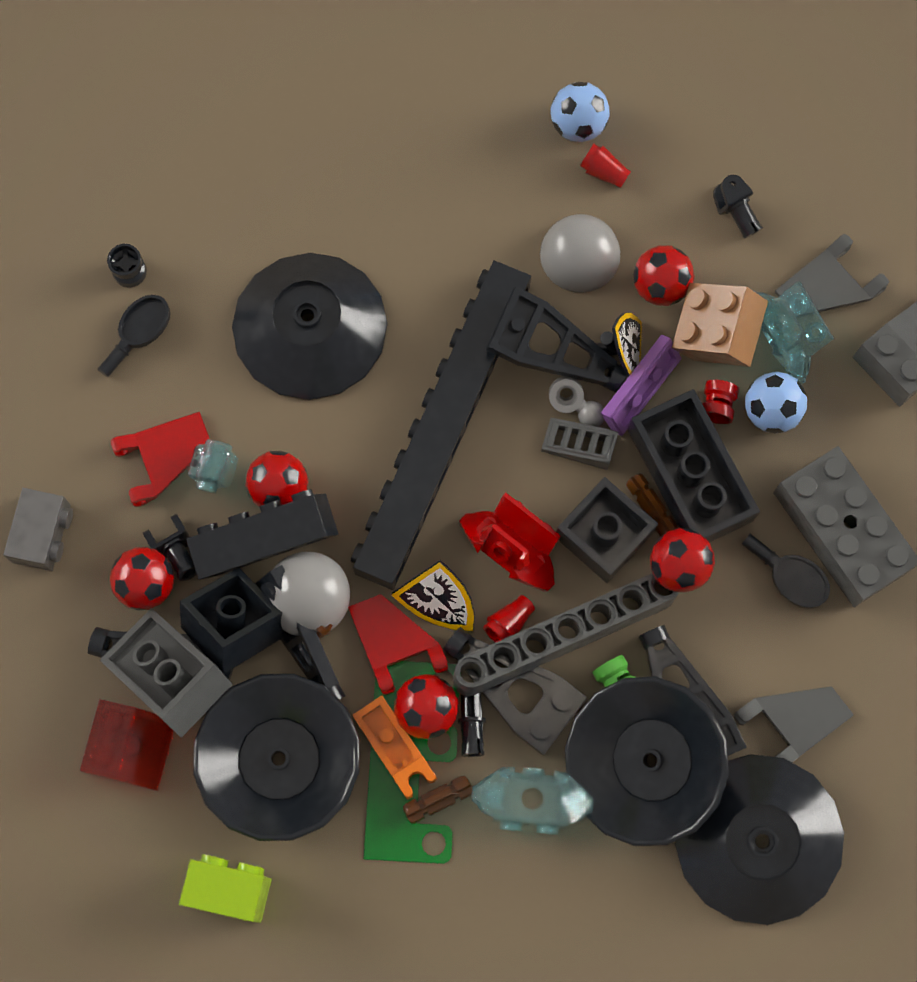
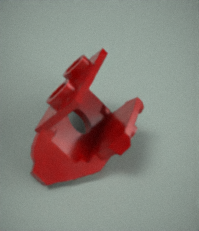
M505 493L494 512L479 511L466 513L459 520L460 526L463 528L476 552L482 551L510 573L509 578L543 592H548L555 584L553 577L554 568L549 555L561 538V535L554 531L548 523L543 522L526 509L520 501Z

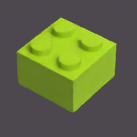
M202 854L201 861L190 859L179 905L261 923L272 878L263 876L265 869L239 862L236 870L228 868V860Z

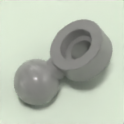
M562 376L551 384L549 400L557 411L563 413L577 411L581 424L598 427L603 423L604 418L601 412L604 407L599 402H586L584 400L583 387L577 379ZM563 388H569L573 393L570 397L564 398L560 395V391Z

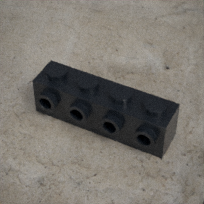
M312 489L302 491L291 496L293 502L281 505L280 501H274L260 506L261 513L250 516L249 512H243L229 517V524L218 527L217 523H212L197 528L198 535L186 540L198 579L213 578L233 571L238 567L242 568L339 535L327 495L313 494Z

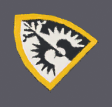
M622 313L612 326V333L610 331L602 333L600 337L601 342L596 344L609 355H618L625 374L629 377L641 362L642 321L633 313Z
M441 560L391 594L413 614L432 624L457 630L459 627L465 631H473L475 612L472 599L464 583Z

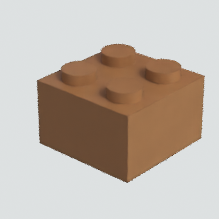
M690 283L672 349L693 361L750 367L768 300L744 286Z

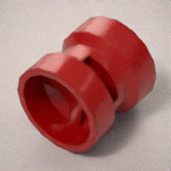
M714 379L706 381L704 388L706 399L702 405L712 423H732L735 413L732 406L733 402L737 401L740 390L737 385L724 380Z

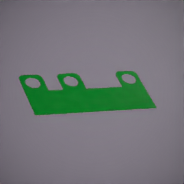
M401 661L388 666L387 668L394 682L395 691L383 695L375 677L374 700L382 695L394 712V699L403 683L413 676L423 674L434 675L436 672L432 663ZM447 663V671L453 676L456 664ZM453 686V689H454V691H455V694H456V696H457V698H458L459 695H460V693L457 692V690H456V689L454 688V686ZM453 725L445 732L451 739L450 749L441 755L430 751L428 739L415 738L409 735L426 761L451 762L457 756L458 731ZM372 746L370 750L363 859L447 863L452 855L453 833L451 828L447 825L411 824L403 810L404 804L414 799L418 802L420 774H415L410 778L409 785L412 788L413 797L407 800ZM430 832H438L445 838V849L436 856L428 855L422 847L424 836Z

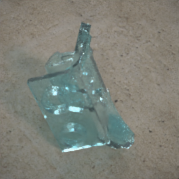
M800 281L796 282L777 298L765 293L756 292L768 300L761 330L773 349L772 354L780 362L787 374L798 379L801 384L806 383V377L810 370L811 356L831 342L834 337Z
M502 767L473 786L472 801L478 805V808L484 814L493 817V822H499L501 830L522 831V825L537 826L536 833L558 835L559 828L565 829L568 824L579 822L587 814L593 812L594 798L567 773L554 771L553 776L544 775V769L523 768V773H516L515 767ZM536 788L542 793L543 803L538 809L530 810L523 805L521 797L526 789Z

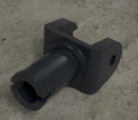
M732 174L715 187L713 198L719 214L721 215L724 212L726 214L730 213L745 239L763 227L748 204L750 201L749 197L753 195L752 189L740 176Z
M174 514L171 516V519L178 532L159 543L156 542L149 529L143 532V535L152 549L159 551L168 558L177 573L178 579L180 581H187L197 575L192 557L186 548L188 547L186 539L190 538V535L178 515Z

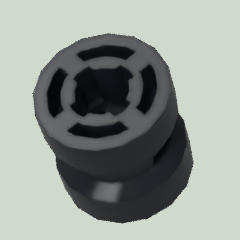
M119 244L110 250L107 263L117 283L129 288L141 284L146 277L147 269L137 248L130 244Z

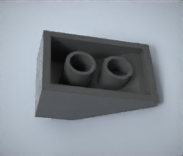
M917 302L880 328L860 346L853 356V359L899 407L917 393Z
M152 608L100 659L112 673L181 738L233 685L213 662Z

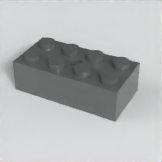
M839 446L780 482L773 492L854 608L917 566L916 553ZM844 522H846L847 524H849L850 527H851V529L847 528V527L844 525Z

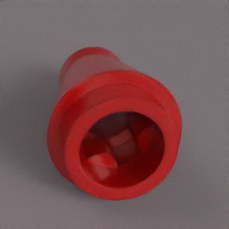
M593 144L580 164V167L586 170L585 174L614 184L619 188L622 187L631 173L603 145L599 147Z
M520 595L516 600L487 617V623L483 626V629L494 643L519 633L529 616L535 611V607L527 597Z

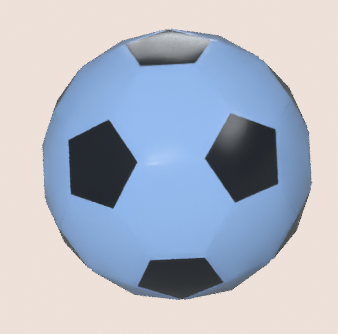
M575 82L565 86L553 98L551 105V119L554 128L562 137L574 142H585L600 135L607 126L610 116L609 104L605 94L598 87L586 82Z
M778 371L766 373L755 379L749 386L745 396V409L749 419L759 429L774 434L782 433L796 427L803 420L807 411V395L804 387L793 376Z

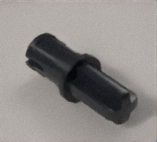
M481 693L473 696L461 694V718L458 719V724L461 725V756L463 757L485 755L483 724L486 723V718L482 717Z

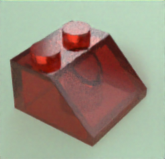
M99 699L79 771L90 776L158 791L174 731L155 713Z

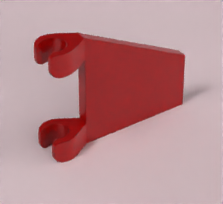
M200 411L134 434L117 436L111 440V446L116 457L125 456L139 448L151 484L136 486L129 490V496L134 507L145 505L156 499L190 466L191 460L193 461L192 456H196V453L202 454L211 445ZM198 446L199 450L195 453L194 449Z
M382 594L348 607L383 695L395 691L394 682L387 667L427 651L434 671L437 674L448 670V662L440 644Z

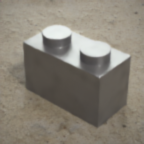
M22 487L3 555L12 563L53 571L55 562L58 563L63 554L64 544L61 542L64 528L68 529L72 521L73 509L70 508L71 504L64 496Z

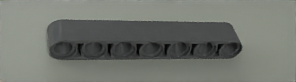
M651 573L463 657L455 667L453 675L454 688L465 696L477 695L667 609L672 605L679 592L669 590L670 595L668 596L658 594L655 591L654 585L660 583ZM632 598L638 603L639 609L629 610L624 606L622 600ZM600 612L606 616L608 623L597 624L591 619L590 614ZM568 626L575 631L576 637L566 639L561 636L558 628ZM531 640L538 641L543 645L544 651L538 654L532 653L528 650L526 643ZM497 655H506L511 660L512 665L508 668H500L494 663L493 658ZM466 669H472L478 673L480 679L477 682L468 683L462 679L460 673Z

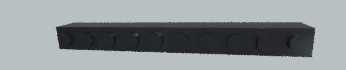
M493 260L489 271L483 269L476 288L480 289L476 300L470 298L463 313V317L466 318L462 330L456 328L451 338L449 347L453 348L449 359L443 358L438 366L436 377L439 378L435 389L429 388L424 397L422 407L426 409L421 420L415 418L410 427L408 438L412 440L407 450L401 449L395 460L394 468L397 469L393 481L387 480L382 488L379 499L383 500L379 512L373 511L367 521L365 530L369 532L364 544L358 543L354 549L350 562L354 563L355 575L394 591L499 356L486 350L512 290L517 286L528 292L531 275Z

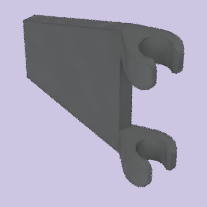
M843 234L825 251L777 288L775 294L796 317L870 301L886 289L889 280L881 273L862 288L837 261L838 258L850 250L853 243L847 234Z
M832 686L754 698L734 713L738 723L744 725L762 711L788 745L787 748L774 757L785 758L790 762H794L854 716Z

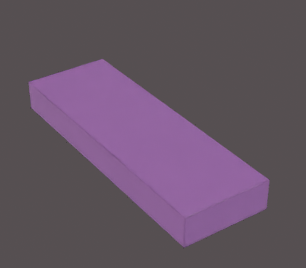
M661 334L602 410L601 415L611 430L619 432L618 435L622 436L626 432L631 418L639 415L680 362L681 356L678 351L672 349L673 342L671 338Z

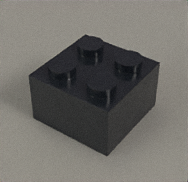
M604 477L557 527L556 532L561 535L559 541L603 581L608 583L652 536L658 523Z
M239 567L180 600L181 629L223 674L282 639L281 617L283 612L275 607L271 600Z

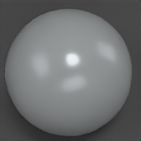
M570 215L557 221L548 230L541 244L540 260L546 275L559 287L572 292H590L607 284L615 275L620 263V246L615 233L604 221L591 215Z
M310 551L295 553L281 560L273 569L280 565L285 569L282 579V592L275 586L274 601L271 600V602L283 612L281 617L282 630L298 636L297 622L318 632L316 628L321 625L327 627L329 624H332L331 630L335 628L344 618L350 603V585L342 568L328 556Z

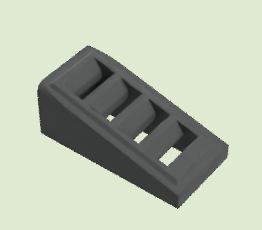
M550 418L541 451L608 470L619 432ZM558 429L564 431L560 446L553 445ZM571 433L578 435L574 449L567 447ZM584 437L591 438L588 451L581 450ZM598 441L604 442L601 454L594 453Z

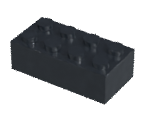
M694 389L631 418L627 430L679 528L692 529L699 532L710 543L755 520L760 510Z

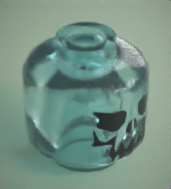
M206 439L205 444H198L195 447L188 475L191 479L197 481V489L217 493L218 488H227L231 485L238 463V457L232 452L233 447L231 445Z

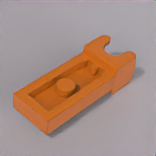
M382 695L352 715L407 800L413 797V791L409 785V780L413 775H422L428 783H434L437 780L435 773L408 733L399 726L394 712Z

